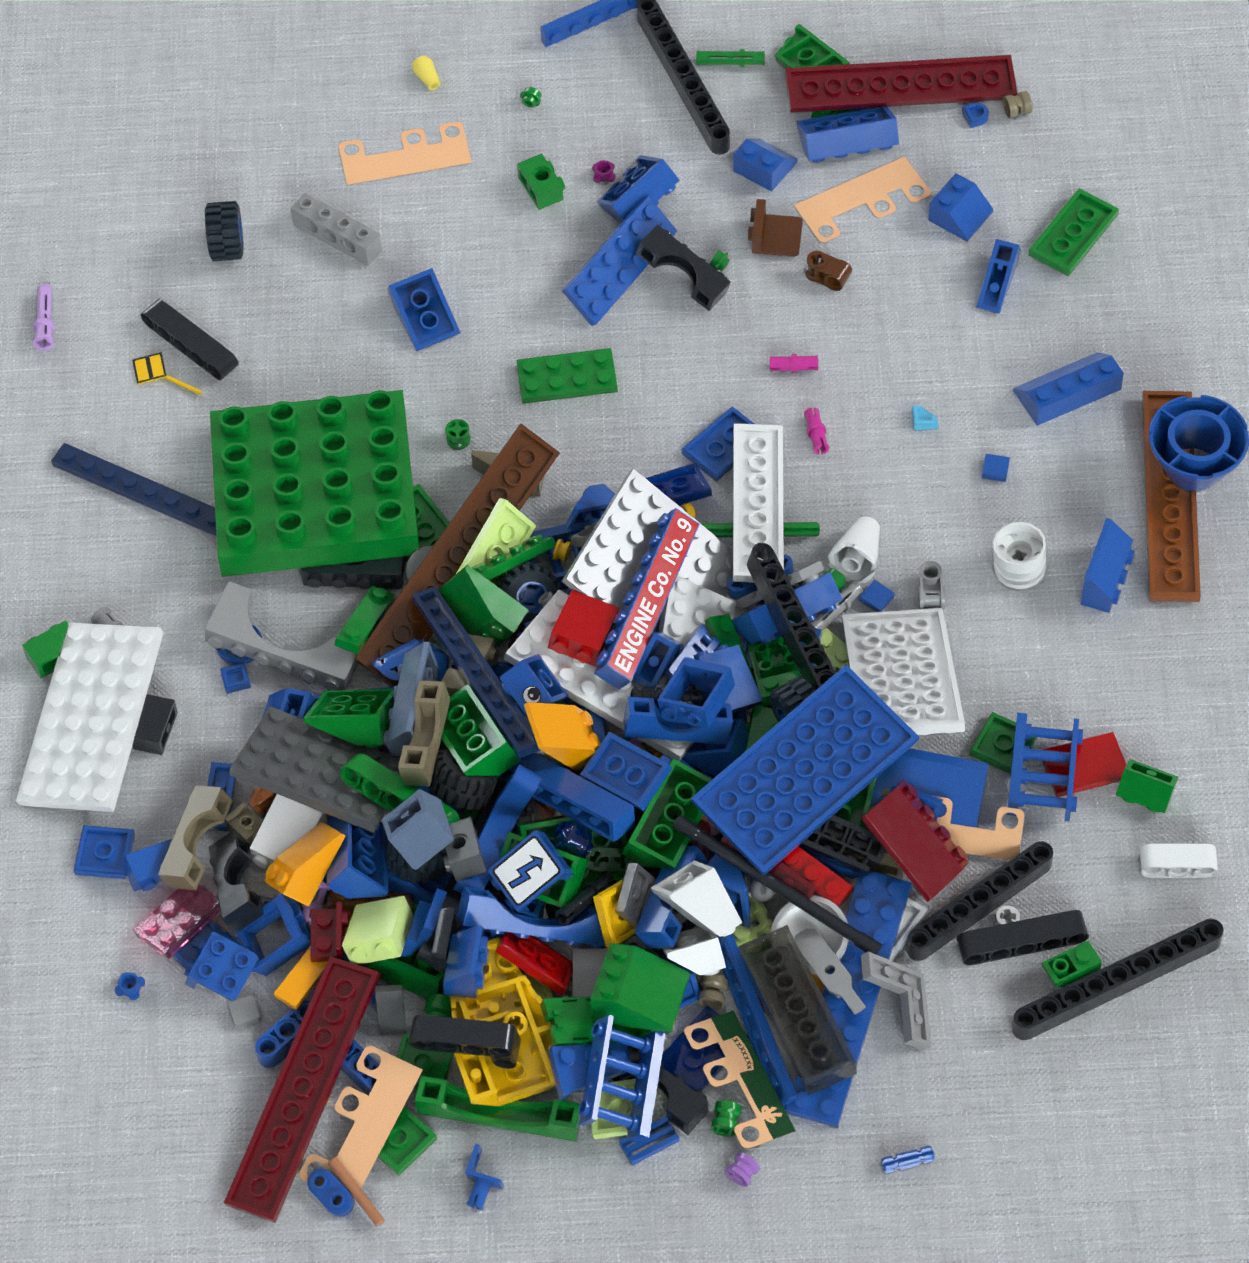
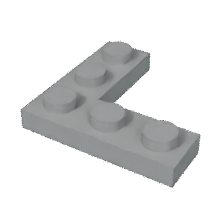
M871 952L861 955L863 980L900 994L904 1043L920 1050L931 1047L924 974Z

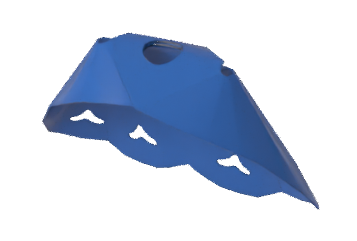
M413 639L379 657V660L384 659V664L381 661H377L378 659L371 662V664L387 678L399 680L398 673L390 669L396 666L398 669L399 664H403L404 654L424 641ZM430 644L439 666L437 681L441 682L449 668V657L445 652Z

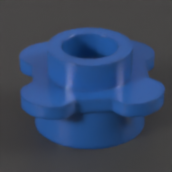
M125 972L118 980L115 994L117 996H127L130 1000H136L140 996L139 991L141 987L145 985V979L141 976L138 977L134 973Z

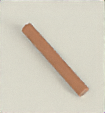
M338 1158L331 1159L328 1162L330 1168L376 1227L380 1226L385 1219Z

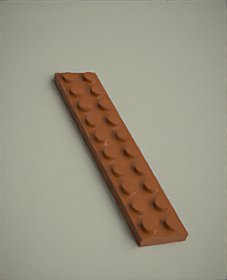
M1143 390L1142 393L1149 601L1200 602L1201 598L1196 491L1181 489L1171 482L1153 454L1149 443V428L1155 413L1164 404L1181 396L1192 398V392ZM1194 449L1184 450L1189 454L1195 455Z

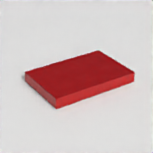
M1114 732L1082 739V745L1077 744L1073 793L1120 782L1126 762ZM1071 742L1042 750L1070 753ZM1042 761L1046 773L1069 774V763ZM1051 784L1056 797L1067 795V786Z
M504 932L501 935L495 950L497 954L560 996L564 994L573 972L572 961L532 935H529V938H521L511 932Z

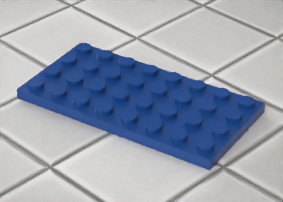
M846 664L691 798V802L764 876L919 741V736Z

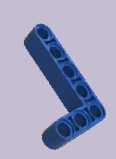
M521 765L517 766L499 793L478 836L486 871L498 861L508 832H512L519 815L535 793L542 779V776ZM487 871L456 882L453 890L461 894L463 887L484 890L491 875Z
M310 1000L303 1001L297 1010L292 1009L257 1039L255 1050L258 1061L263 1067H275L287 1057ZM286 1032H294L291 1036H283ZM353 1040L341 1070L369 1096L377 1079L357 1071L356 1065L364 1049ZM266 1049H274L270 1054L263 1053ZM369 1054L364 1058V1066L368 1067L367 1069L374 1070L379 1067L380 1064Z

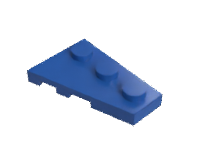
M609 1043L608 1055L631 1062L627 1045ZM592 1044L551 1046L548 1050L559 1101L567 1098L572 1093L584 1091ZM605 1066L603 1080L608 1081L627 1072Z

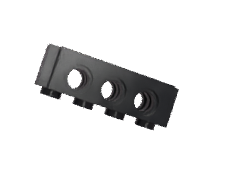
M834 815L811 834L816 837L815 841L808 837L799 845L864 873H867L870 868L866 865L867 862L875 866L879 865L886 851L871 831ZM819 839L840 847L839 851L831 846L819 843ZM845 849L849 852H852L858 856L863 857L864 859L863 861H861L860 859L854 856L843 853V850Z

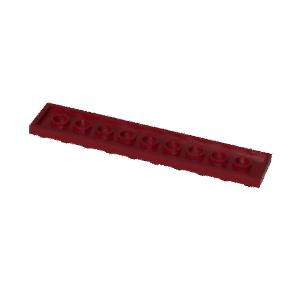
M1011 55L785 69L790 113L1003 100V96L1018 95Z
M332 956L329 957L225 1198L224 1204L226 1206L276 1223L374 993L375 986L379 981L381 975L378 971Z

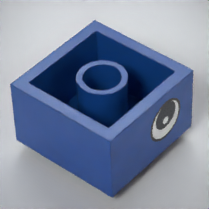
M539 654L521 660L499 677L503 682L502 687L509 696H513L518 703L517 707L523 716L527 718L524 704L527 702L559 704L568 697L566 691Z

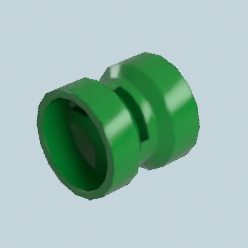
M728 1100L717 1101L714 1107L716 1116L712 1120L711 1131L720 1136H735L734 1128L738 1125L737 1119L741 1115L742 1107Z

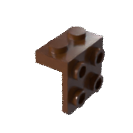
M757 199L756 208H751L750 222H754L753 227L749 226L748 241H752V253L798 256L803 219L795 216L766 214V199Z

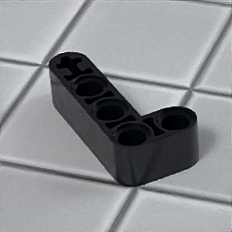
M417 1015L413 1018L408 1044L419 1050L490 1056L492 1063L497 1067L512 1069L517 1064L521 1039L517 1028L508 1023Z

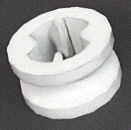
M1002 906L997 911L995 923L996 925L1005 924L1004 915H1009L1011 922L1019 921V911L1013 906Z

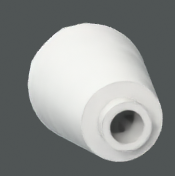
M860 517L829 552V568H833L843 574L846 582H850L852 579L857 580L858 584L870 581L875 575L880 534L878 522L871 517Z

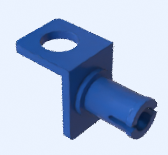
M475 1144L465 1172L468 1179L474 1182L466 1205L471 1208L476 1206L477 1210H483L489 1189L493 1187L503 1189L504 1184L498 1178L475 1172L482 1154L479 1144Z

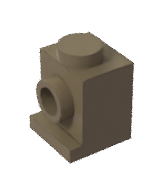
M245 802L225 818L228 831L234 830L251 847L263 821L248 808Z

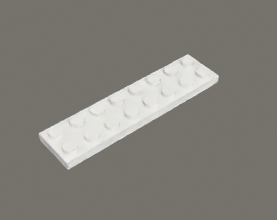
M734 424L733 581L754 582L747 568V560L753 546L757 543L770 545L784 570L783 426Z

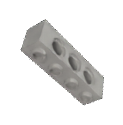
M306 193L290 208L293 226L367 266L382 251L379 232Z

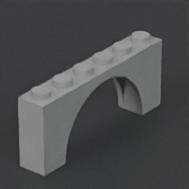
M231 581L228 582L204 629L205 642H208L215 648L222 647L230 650L237 656L255 659L256 662L262 665L269 664L277 667L284 673L299 675L306 681H316L324 684L331 690L347 689L358 666V663L354 660L357 654L334 646L335 639L340 631L325 644L310 650L289 651L272 646L255 632L250 623L249 611L253 602L252 589Z

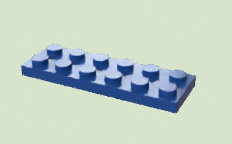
M649 196L644 197L562 290L591 326L596 325L648 266L647 262L636 255L639 244L657 224L661 228L668 230L672 236L677 232L676 228Z

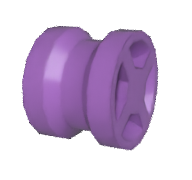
M738 1152L734 1157L735 1162L725 1169V1173L736 1184L747 1187L751 1182L750 1177L757 1174L760 1167L753 1158Z

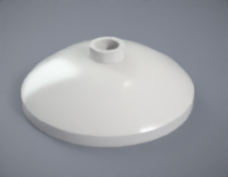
M812 896L810 900L848 923L845 915L837 905L828 899ZM790 902L775 917L770 934L771 947L779 962L790 971L803 975L815 974L804 957L793 945L795 935L805 929H816L839 960L847 949L848 939Z

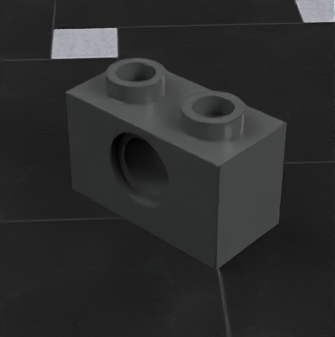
M471 817L449 824L454 840L442 849L443 854L447 853V856L443 857L447 872L452 871L456 881L487 872Z

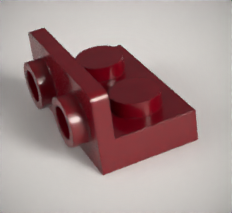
M336 902V909L311 910V962H325L329 960L330 956L343 960L345 951L342 947L345 938L344 927L349 926L348 911H343L342 902Z

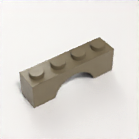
M419 680L414 700V733L409 746L403 745L398 765L404 785L430 786L450 703L445 682Z
M195 785L158 873L170 888L197 889L205 869L195 855L197 843L207 830L224 823L232 804V799L221 787Z

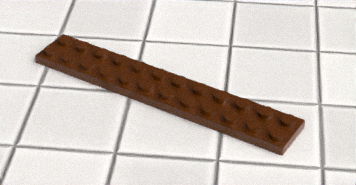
M520 423L373 630L360 652L355 656L354 660L388 686L398 685L399 680L387 678L371 662L413 639L428 642L434 634L414 604L413 594L435 586L439 590L442 585L456 575L499 498L506 499L520 511L560 454L558 450ZM384 659L377 660L381 661V663L384 664ZM397 666L395 668L390 669L391 671L395 670V672L398 673Z

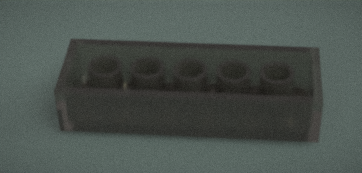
M785 925L738 946L740 960L807 1096L856 1075V1061L788 926Z

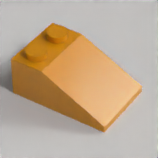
M533 702L524 704L538 748L575 771L588 764L601 742L593 732L591 726L593 725V719L587 711H583L575 705Z
M320 822L275 859L274 863L266 871L264 882L282 894L309 906L345 835L326 823Z

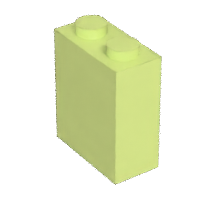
M405 896L355 906L342 944L351 963L359 965L401 957L414 917Z

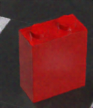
M571 590L552 629L547 648L559 654L577 659L582 663L596 666V659L606 644L605 639L615 625L613 621L618 614L619 607Z

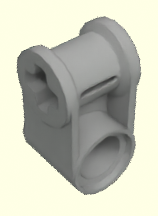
M926 561L920 567L919 609H924V607H940L945 609L942 567L936 561ZM927 575H933V576H935V577H934V578H928V577H926V576H927Z

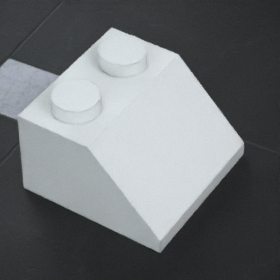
M699 927L680 932L674 948H661L670 960L699 975H715L719 973L720 969L726 968L718 937Z

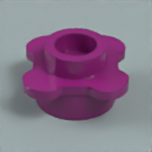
M601 160L592 166V171L595 174L593 180L596 183L614 181L616 179V175L613 173L615 165L606 160Z

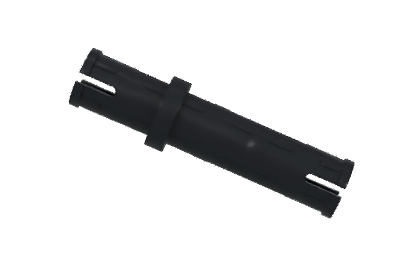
M606 871L594 882H588L584 886L583 891L556 911L555 917L560 916L556 920L561 925H568L570 921L594 902L593 897L616 884V880H612L615 878L614 875Z

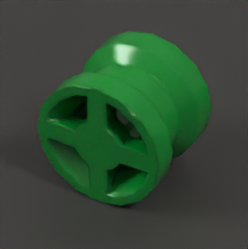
M454 419L448 422L445 432L449 447L455 450L466 448L471 440L468 423L462 419Z

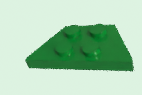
M801 24L796 25V33L793 37H788L784 42V46L775 54L776 62L785 69L850 64L848 60Z

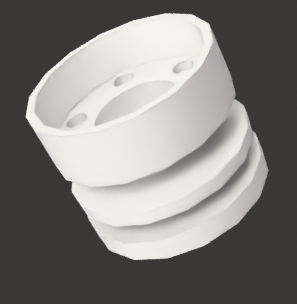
M1016 522L1003 526L996 533L993 540L994 571L996 577L1001 583L1014 589H1026L1036 585L1043 579L1046 572V543L1043 533L1034 525L1025 522Z

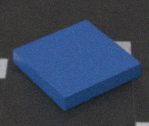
M83 825L74 874L126 879L127 875L122 863L125 855L132 852L135 838L134 829Z

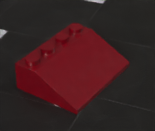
M904 780L882 795L861 818L927 902L933 899L969 863L965 851L953 843L950 839L949 831L943 825L940 826L934 819V813L931 808L923 805L918 798L916 789Z

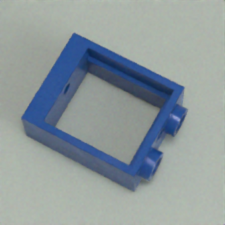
M684 657L658 698L662 718L709 729L735 686L731 667ZM690 684L713 689L703 707L679 702Z
M282 893L263 906L264 915L241 931L234 928L237 935V944L258 956L257 963L252 972L268 976L311 946V931L298 901ZM282 916L291 940L264 957L255 935Z

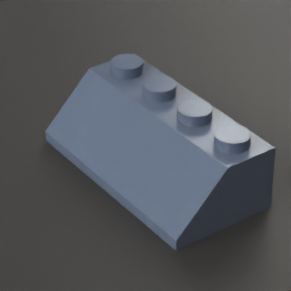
M423 642L405 653L403 664H399L398 686L394 687L393 691L394 707L389 710L390 726L389 730H386L384 733V744L388 747L391 756H401L403 745L409 746L412 740L415 726L414 700L419 680L437 681L439 666L429 642Z

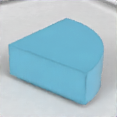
M912 406L914 430L938 429V420L935 415L924 410V407Z

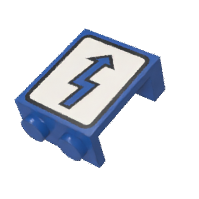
M537 830L487 869L492 876L490 878L492 885L498 891L502 890L507 897L505 902L513 912L517 911L524 914L530 911L527 905L559 879L566 881L574 875L545 833Z

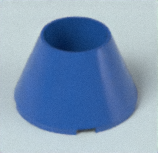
M1207 395L1192 398L1181 396L1167 402L1155 413L1149 428V443L1153 454L1173 484L1187 491H1203L1212 487L1243 461L1249 447L1248 426L1242 415L1233 406L1221 399ZM1199 449L1208 453L1209 455L1196 456L1189 454L1184 450Z

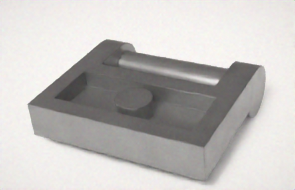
M629 863L623 878V885L615 912L630 923L632 929L636 930L646 902L652 892L651 887L655 885L657 879L638 863Z

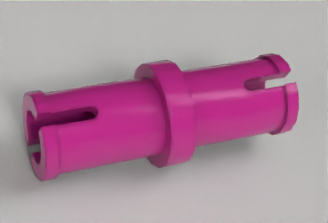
M791 354V356L782 357L770 356V372L792 371V373H797L800 370L818 371L819 369L818 355L797 356V354Z
M814 407L815 414L813 415L812 408H808L804 412L808 426L807 435L812 440L815 454L819 455V447L821 454H825L829 451V445L825 436L826 427L822 424L819 409Z

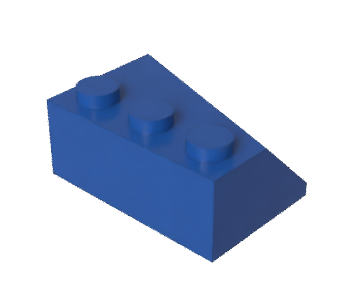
M640 155L635 160L638 163L637 166L628 168L623 173L625 179L622 182L618 181L613 184L597 203L620 224L644 197L649 196L658 205V200L663 195H668L676 188L675 184L680 181L664 159Z

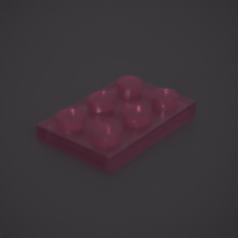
M198 884L196 890L177 889L137 925L133 931L139 939L169 959L221 911L220 903L216 895Z

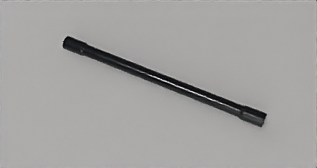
M680 815L675 821L673 829L690 840L701 844L851 941L857 948L865 953L871 952L876 955L880 951L883 944L866 933L858 931L769 872L763 876L744 856L703 831L700 826L683 815Z

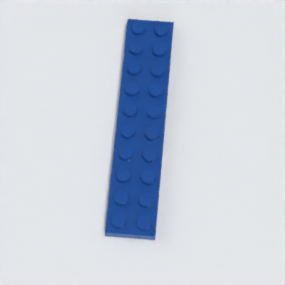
M860 871L846 915L847 922L858 931L866 933L883 944L877 955L890 960L912 888V882L870 871L867 873ZM851 941L848 942L847 949L840 962L852 976V989L866 1008L854 1015L841 997L837 999L824 986L793 1084L797 1098L792 1104L786 1106V1113L836 1128L839 1127L881 989L880 986L863 980L861 955L865 954V952L854 946ZM830 968L828 974H833L835 970Z

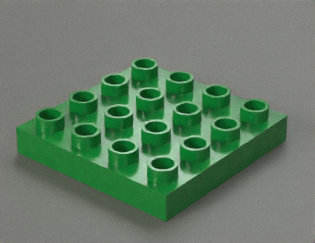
M378 390L369 394L343 397L326 396L322 399L298 402L279 401L271 405L244 408L234 406L224 410L210 411L217 554L221 577L411 556L413 552L419 550L403 390Z

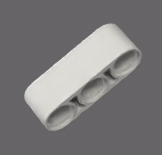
M1147 844L1140 848L1141 873L1147 878H1210L1218 873L1216 847L1211 844Z

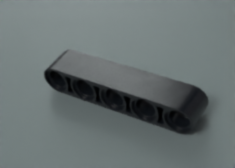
M157 299L140 314L143 322L151 330L216 379L222 380L239 365L237 358L231 351L163 300Z
M1071 910L966 931L959 934L956 940L963 964L976 965L1080 944L1089 938L1082 912L1080 910Z

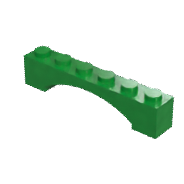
M425 1076L420 1078L415 1098L417 1114L577 1142L580 1129V1115L578 1112L580 1103L554 1099L552 1102L513 1101L499 1107L471 1104L467 1090L448 1083V1080Z

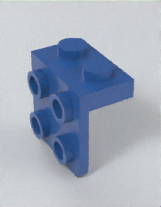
M213 931L209 939H202L196 951L200 953L196 962L191 960L184 972V975L188 976L185 985L194 989L198 983L230 1001H235L257 963L258 956Z

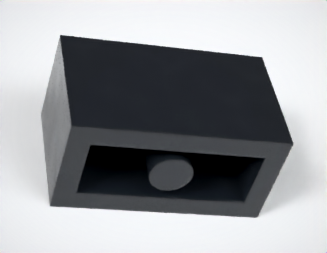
M146 694L132 744L134 750L158 755L163 754L178 714L175 700Z

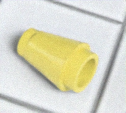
M425 55L415 59L412 63L413 73L429 90L438 88L441 82L432 59Z

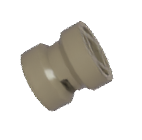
M1027 91L1019 92L1016 96H1003V107L1008 118L1016 117L1019 113H1032V102Z
M718 974L711 976L703 975L701 979L703 990L699 994V1005L707 1009H722L726 999L723 994L727 990V978Z

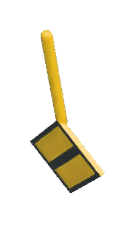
M162 352L132 360L137 385L164 378L198 395L202 394L201 390L166 374Z

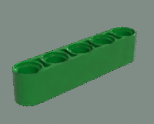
M357 754L340 770V776L344 783L390 812L420 789L415 785H404L401 776L365 754ZM442 802L448 823L460 821L457 812Z

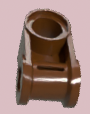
M821 251L810 252L807 256L808 266L805 270L807 279L834 291L842 290L852 273V267L849 263Z

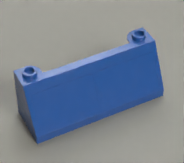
M909 748L877 776L870 808L881 797L883 790L891 789L893 784L897 785L904 780L907 784H911L918 792L949 798L953 803L950 824L977 828L986 788L988 763ZM943 802L938 817L944 816L947 812L946 805Z

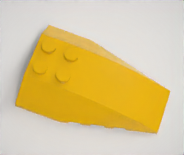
M495 938L488 941V963L483 968V973H485L483 989H478L477 998L450 995L452 1018L502 1022L506 1014L515 1011L522 1013L527 1019V1029L523 1034L519 1035L521 1043L515 1068L505 1069L497 1067L492 1063L490 1056L454 1053L471 1104L499 1107L551 1090L556 1084L548 1055V1050L552 1046L548 1033L551 1023H545L540 1006L542 998L536 994L527 977L522 974L517 966L495 952L500 940ZM518 1016L508 1020V1024L515 1026L519 1030L522 1027Z

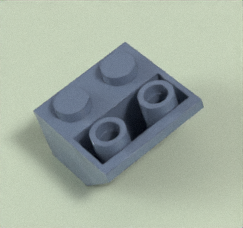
M420 789L382 819L388 840L415 870L454 840L441 799Z

